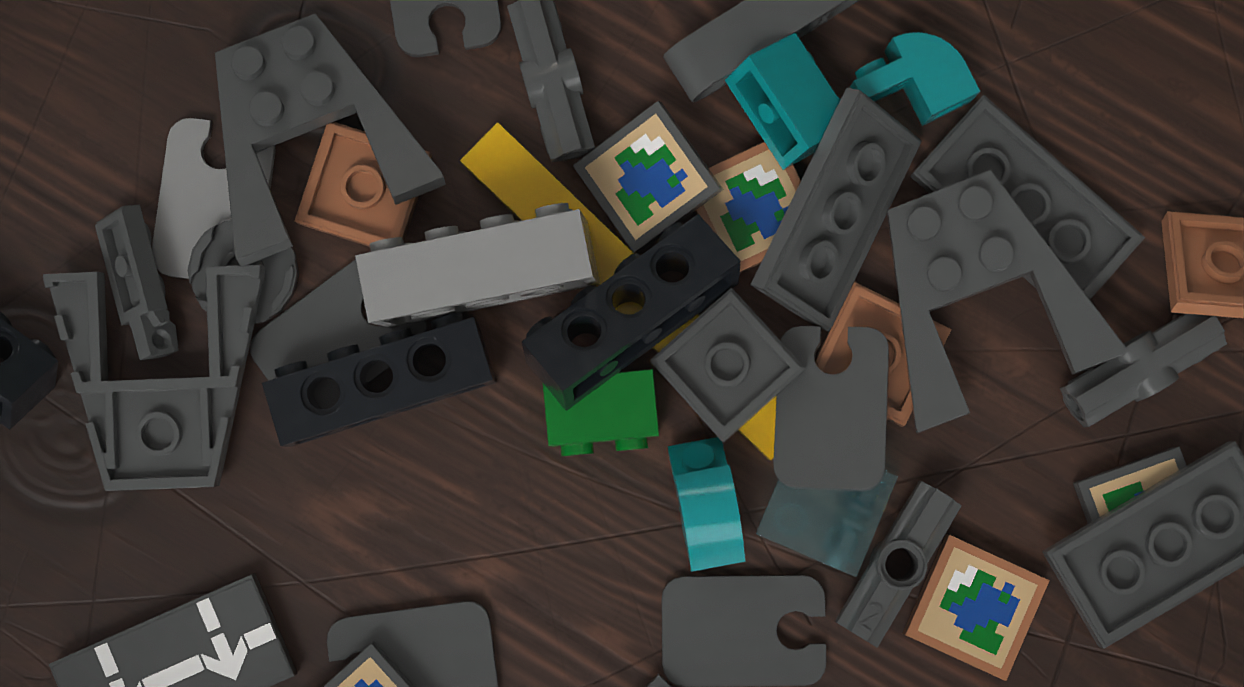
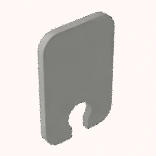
M185 118L176 122L168 134L152 252L157 270L170 277L189 279L187 269L195 244L205 231L231 219L226 168H212L204 159L203 150L206 142L211 138L213 124L211 120ZM275 145L256 152L270 188L276 152Z

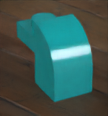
M920 32L905 33L893 37L884 50L890 63L886 64L884 58H880L866 64L855 72L857 79L850 86L851 89L861 90L874 102L904 89L922 126L969 104L980 93V89L961 54L942 38Z
M715 437L667 446L691 572L746 562L737 497L730 465L727 464L722 441Z

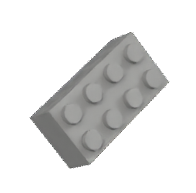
M558 203L535 209L536 218L518 221L514 220L512 214H506L480 220V230L459 232L458 226H447L424 232L426 241L404 243L402 237L372 242L369 244L371 252L355 255L368 323L390 328L439 318L452 313H463L576 290L590 285H600L588 221L580 209L572 210L569 209L568 203Z

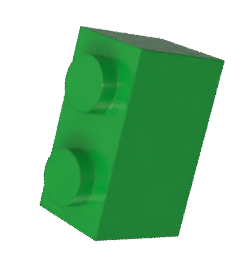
M653 369L617 373L567 411L543 384L548 446H560L561 456L593 454V443L615 441L616 451L648 448V438L659 436Z

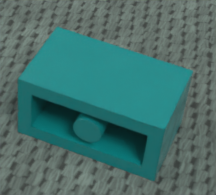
M796 33L749 55L725 79L728 87L783 170L815 153L841 100L835 94L816 65L813 56L806 50Z

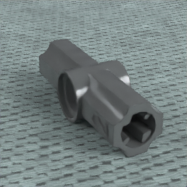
M518 0L508 5V12L522 61L519 62L531 108H536L541 133L551 163L569 161L590 153L595 149L580 97V95H583V88L571 48L567 49L555 2L553 0Z
M1184 313L1154 332L1149 330L1125 342L1127 354L1090 368L1085 373L1068 381L1067 384L1060 387L1063 401L1071 415L1080 422L1083 428L1090 427L1133 400L1138 402L1160 392L1180 378L1178 373L1204 360L1213 352L1219 351L1220 348L1227 345L1224 335L1225 330L1216 316Z
M918 481L885 538L872 550L870 563L835 622L875 647H878L913 587L918 586L924 579L927 572V563L962 505L937 488L923 481ZM903 548L910 557L911 565L909 571L903 577L893 579L886 571L885 561L891 551Z

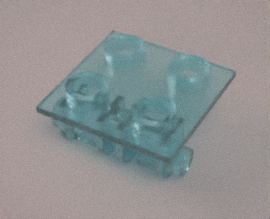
M885 469L884 478L880 484L868 491L793 489L786 487L778 479L756 534L857 577L898 476L886 472L887 470Z

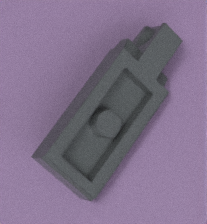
M140 204L122 206L96 222L97 224L95 225L121 326L129 324L132 329L139 360L165 357L179 351L176 325L169 321V311L166 310L168 308L165 301L164 281L158 274L151 249V232L144 222Z

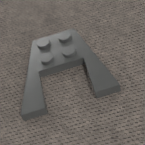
M316 14L215 52L234 251L241 267L293 247L256 152L357 113L395 205L446 185L440 169Z
M991 170L887 211L895 280L897 282L901 326L907 359L909 388L913 405L914 426L917 434L970 413L930 312L1022 276L1031 275L1072 375L1128 353L1125 345Z
M264 265L205 267L210 377L108 381L104 273L43 274L45 288H50L57 316H54L60 339L66 342L74 372L71 373L74 387L76 393L81 394L89 423L85 424L105 491L198 488L220 485L265 276Z

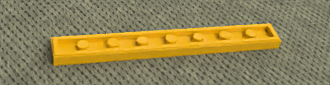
M498 122L460 160L521 221L536 218L535 209L547 205L568 203L569 209H580L588 221L600 284L614 275L615 269L624 259L634 254ZM625 302L620 304L616 310L623 314H634L643 307L635 302ZM699 315L694 316L652 348L659 353L696 320ZM776 397L738 430L768 460L774 458Z

